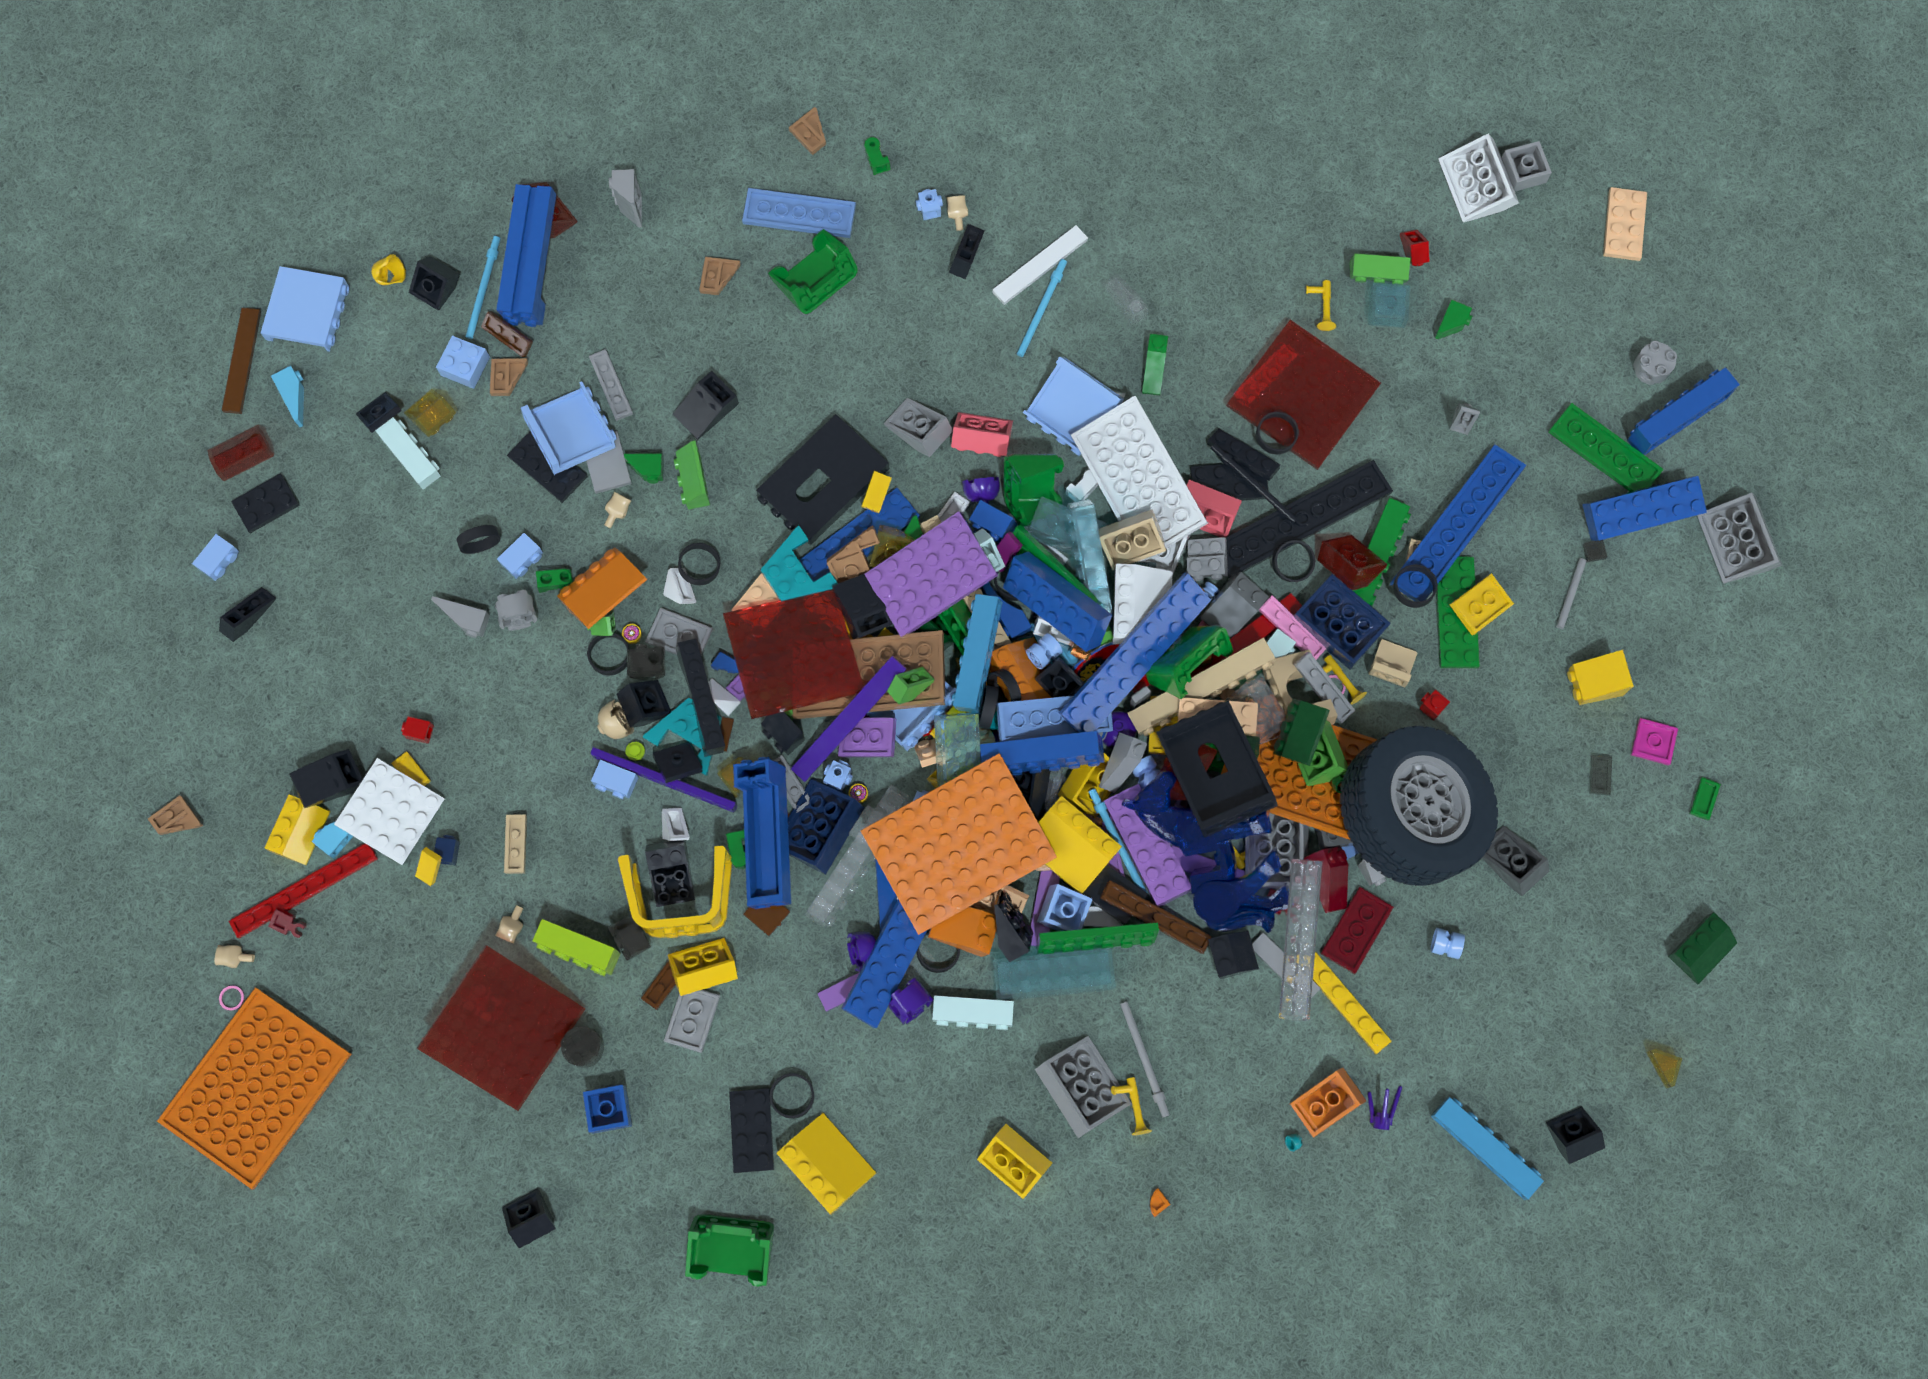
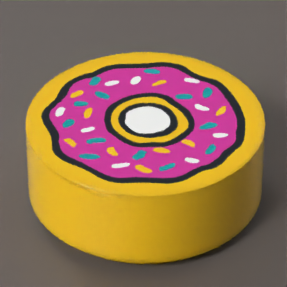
M628 624L623 628L622 636L627 643L635 644L640 641L642 632L636 624Z
M854 784L849 789V796L855 798L861 804L867 800L868 790L863 784Z

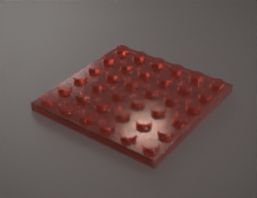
M1290 319L1226 406L1255 427L1269 413L1283 412L1290 415L1296 421L1299 429L1298 439L1290 451L1318 470L1375 393L1381 382ZM1273 417L1261 424L1260 430L1285 448L1294 442V430L1286 420Z
M833 589L723 613L751 719L858 694L864 688L841 607L837 602Z
M485 945L417 1046V1049L519 1111L585 1011V1008Z

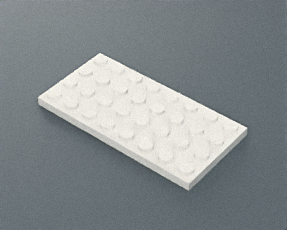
M1133 396L1071 434L1118 521L1153 509L1166 548L1208 524L1136 396ZM1151 557L1145 558V559L1140 560V561H1141V562H1144V561L1148 560V559L1151 558Z

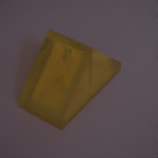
M743 757L736 758L717 773L732 795L738 799L740 790L734 787L733 764H740V761L744 760Z
M1657 1049L1646 1052L1665 1088L1675 1086L1682 1058Z

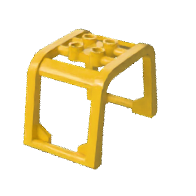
M714 846V885L710 911L700 916L648 920L638 865L636 863L632 864V858L629 855L619 856L618 863L632 918L637 925L641 926L646 934L656 938L697 936L698 934L718 931L726 922L732 862L731 856L724 846Z

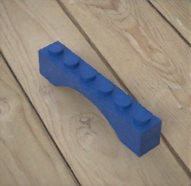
M989 582L980 587L984 595L999 597ZM1000 598L1003 603L999 622L1012 642L1030 632L1032 626L1022 610L1011 606Z

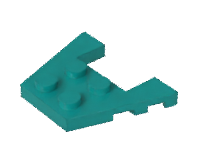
M800 526L794 529L761 568V573L781 603L812 594H820L829 590L833 591L831 586L838 584L831 573L813 582L793 553V550L808 542V538Z
M688 698L645 733L643 738L658 747L668 731L675 733L701 749L697 758L703 769L701 773L707 776L713 755L704 757L692 699ZM717 715L719 724H721L722 718Z

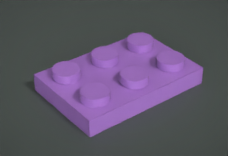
M863 718L839 744L838 756L894 757L897 719Z

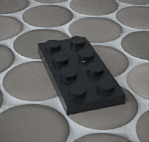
M531 431L507 455L511 461L561 503L587 478V475L576 465L554 475Z
M1228 464L1190 467L1191 480L1241 501L1265 499ZM1239 464L1268 490V482L1265 478Z
M770 1089L730 1091L733 1173L774 1170Z

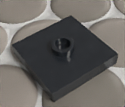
M384 392L357 412L356 415L368 430L373 433L402 410Z
M689 742L652 752L653 758L666 783L703 772L702 766Z

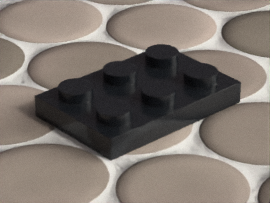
M281 473L231 501L250 534L300 506Z

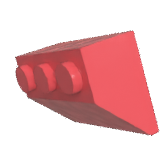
M958 412L953 427L951 447L959 451L971 450L978 454L990 453L997 457L1007 456L1013 421Z
M1189 480L1187 487L1208 524L1200 529L1220 538L1228 537L1242 501Z

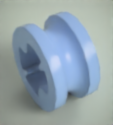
M1206 582L1205 587H1202L1211 600L1216 597L1215 594L1219 593V589L1210 582Z

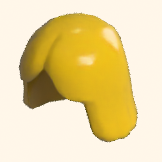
M390 254L377 261L371 269L373 279L380 285L402 283L406 278L404 265L394 254ZM388 270H390L394 277L387 283Z

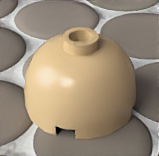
M612 700L604 705L598 713L599 724L597 727L601 734H606L609 738L622 739L632 734L634 728H630L621 704L619 702L614 703L615 700Z

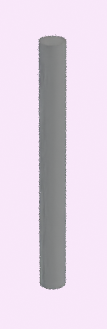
M1579 558L1556 625L1559 629H1564L1587 561L1583 558Z

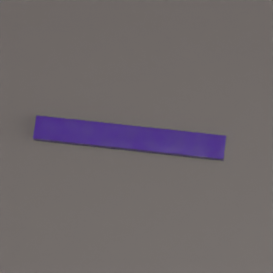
M892 656L795 763L791 770L806 782L887 692L895 675L905 672L907 668Z
M594 747L591 750L590 754L594 759L605 761L734 813L737 809V804L733 801L679 780L666 783L661 773Z

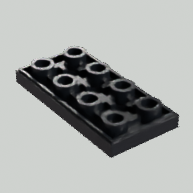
M1107 865L1082 895L1092 898L1093 904L1125 926L1132 918V915L1100 899L1107 882L1110 880L1143 899H1146L1148 893Z

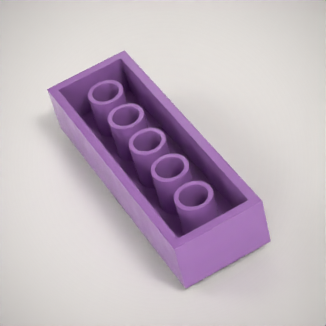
M1137 784L1104 800L1107 807L1106 810L1154 904L1160 907L1191 892L1192 886L1140 785Z

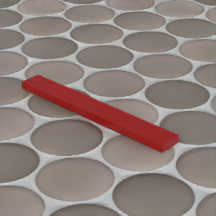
M1292 593L1280 601L1293 616L1302 607ZM1261 615L1230 639L1234 651L1230 656L1267 637L1277 627L1264 615ZM1212 653V663L1194 669L1190 673L1191 678L1228 657L1222 655L1218 657Z
M364 843L229 920V923L236 937L241 938L271 921L275 909L280 908L287 912L378 860L373 848Z

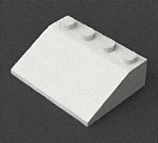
M1489 133L1438 158L1463 222L1502 212L1519 203L1496 143Z
M1116 564L1113 644H1121L1172 587V571L1136 564Z

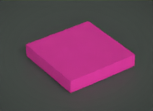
M1640 718L1631 755L1669 766L1673 756L1678 728Z

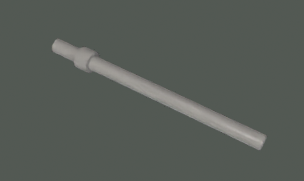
M1128 1002L1121 1003L1122 1011L1154 1094L1152 1095L1153 1100L1157 1103L1162 1118L1167 1117L1170 1114L1165 1103L1166 1097L1164 1092L1160 1090Z

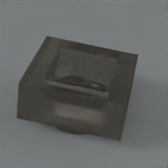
M1603 540L1585 542L1583 544L1587 563L1606 560L1607 553Z

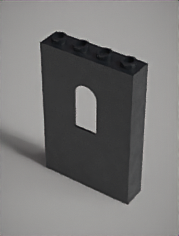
M835 414L756 490L757 499L763 506L767 504L771 508L770 512L776 518L781 517L785 521L783 524L790 531L800 526L808 538L807 543L811 546L867 491L874 471L885 474L890 469L889 462ZM817 469H820L831 481L812 500L808 502L800 501L796 497L797 489Z
M1229 700L1217 703L1208 710H1201L1192 717L1183 718L1178 723L1165 726L1156 732L1204 838L1278 806L1276 797ZM1205 743L1214 744L1228 772L1210 779L1198 755L1199 748Z

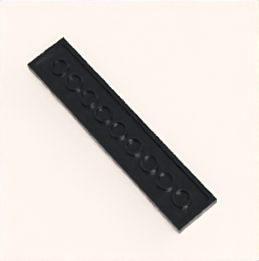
M1372 460L1285 506L1298 518L1294 524L1277 510L1226 537L1228 577L1230 578L1233 574L1244 572L1273 557L1274 551L1283 542L1291 540L1303 541L1390 495L1393 490L1375 461ZM1289 543L1285 545L1280 550V552L1290 548L1291 546L1297 543Z

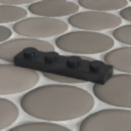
M1219 428L1208 439L1207 445L1212 447L1216 443L1222 450L1229 452L1233 456V460L1268 481L1280 469L1281 464Z

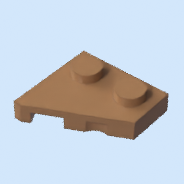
M816 107L789 127V131L812 155L826 145Z
M705 257L700 293L719 295L739 269L740 261Z
M527 358L491 359V396L511 395L528 365Z
M181 795L148 818L160 835L203 826Z

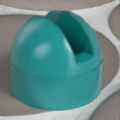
M1298 1134L1287 1136L1285 1138L1287 1148L1292 1152L1301 1148L1303 1144L1301 1141L1302 1137Z

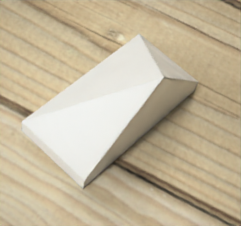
M670 568L666 578L664 596L679 604L696 603L691 584L682 578L678 568Z
M711 679L708 683L714 705L729 717L741 702L714 679Z
M682 808L662 809L663 839L669 841L689 840L690 837Z

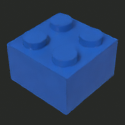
M982 500L979 501L969 519L973 524L972 527L975 528L974 530L979 531L983 528L998 544L1008 532L1013 533L1018 525L1013 517Z
M618 1085L583 1092L589 1133L595 1134L632 1127L626 1086Z

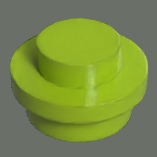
M632 742L626 747V756L632 761H639L645 755V748L639 742Z

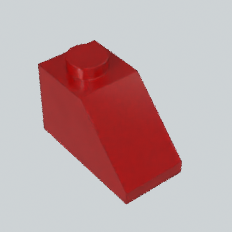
M1418 230L1400 233L1405 256L1410 258L1411 265L1422 266L1424 263L1430 262L1429 241Z

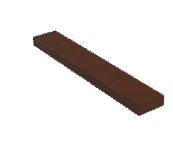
M241 308L222 405L224 413L242 414L261 317L260 309Z
M1110 880L1100 896V899L1146 924L1158 923L1160 932L1200 954H1204L1209 944L1208 939L1212 938L1209 934Z

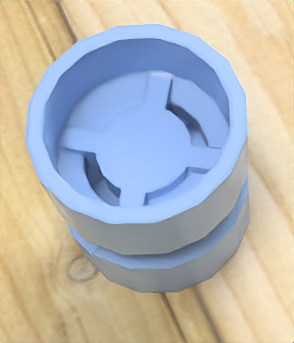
M1048 633L1038 640V644L1034 643L1026 650L1030 661L1041 670L1050 663V659L1054 660L1063 652L1058 641Z
M1152 755L1141 759V762L1132 771L1135 777H1139L1138 783L1143 791H1147L1165 780L1161 771L1156 769L1157 764Z
M1436 928L1432 938L1431 953L1439 955L1446 953L1447 957L1459 959L1463 951L1465 935L1457 932L1449 934L1448 930Z

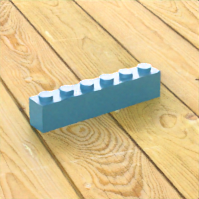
M976 594L975 600L971 603L972 616L967 622L968 635L964 638L963 647L965 648L964 655L960 657V674L956 676V693L954 692L952 695V704L958 711L980 714L1003 603L999 597Z
M1446 1098L1431 1115V1118L1523 1200H1529L1544 1182L1540 1178L1541 1174L1533 1167L1529 1168L1525 1165V1160L1516 1153L1514 1155L1509 1150L1510 1147L1501 1139L1498 1141L1493 1136L1494 1132L1490 1128L1480 1125L1477 1122L1478 1118L1473 1113H1467L1462 1109L1463 1105L1457 1099Z

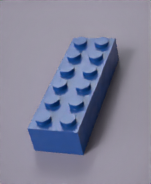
M1726 367L1721 371L1715 370L1708 376L1709 378L1706 381L1700 380L1691 391L1687 389L1679 396V399L1676 401L1673 399L1668 402L1663 410L1660 411L1658 409L1653 412L1647 421L1643 419L1635 425L1636 428L1630 432L1631 436L1627 440L1628 443L1646 455L1727 400L1740 384Z
M1690 476L1582 504L1591 541H1600L1707 513L1699 476Z
M1030 552L1013 557L1003 588L1085 652L1100 646L1112 614Z
M1097 731L980 744L981 763L1000 753L1011 775L1014 776L1021 775L1025 771L1040 773L1043 769H1049V771L1061 770V767L1076 769L1080 768V765L1086 764L1094 767L1104 762L1103 740Z

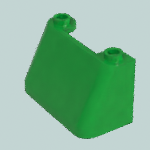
M824 229L812 241L814 251L789 271L783 266H777L768 273L774 284L803 314H809L850 282L858 271L848 247Z
M1011 454L1004 457V501L1018 526L1022 525L1024 527L1060 513L1062 499L1054 491L1055 472L1057 474L1062 472L1064 462L1056 454Z
M1219 625L1193 626L1188 629L1153 663L1150 670L1146 673L1149 684L1179 699L1185 697L1188 694L1185 690V685L1187 682L1190 683L1192 681L1190 673L1212 653L1218 657L1220 655L1229 657L1234 652L1227 630Z
M706 1214L695 1216L688 1231L685 1276L698 1280L706 1276L708 1271L748 1276V1282L753 1286H766L769 1275L774 1225L766 1221Z

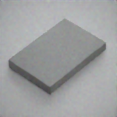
M617 431L614 432L616 435V440H614L616 448L587 460L596 494L632 484Z
M660 608L645 642L677 655L676 647L678 642L697 639L702 656L713 628Z
M704 990L683 996L679 994L664 1042L702 1053L721 996Z

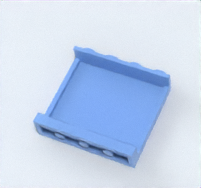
M280 266L262 326V336L268 341H273L274 338L322 346L330 352L331 346L335 343V331L340 326L339 316L344 311V299L349 293V285L343 277Z
M1060 356L1056 361L1057 366L1028 410H1024L1023 413L1027 415L1026 419L1033 424L1037 422L1042 426L1041 430L1049 435L1051 433L1054 434L1059 443L1063 445L1068 444L1072 447L1071 451L1080 456L1081 452L1071 434L1119 406L1124 398L1067 358Z
M582 381L579 382L580 389L532 410L529 409L528 405L521 407L522 416L554 475L616 448L614 442L616 435L614 431L608 429L607 426L609 424L605 415L601 416L599 413L601 410L597 401L593 402L591 398L593 395L590 388H585Z
M945 682V705L868 712L867 715L870 718L897 719L895 741L908 751L910 748L915 747L918 740L931 730L937 720L939 721L945 716V712L950 707H953L952 695L954 692L956 693V688L953 689Z

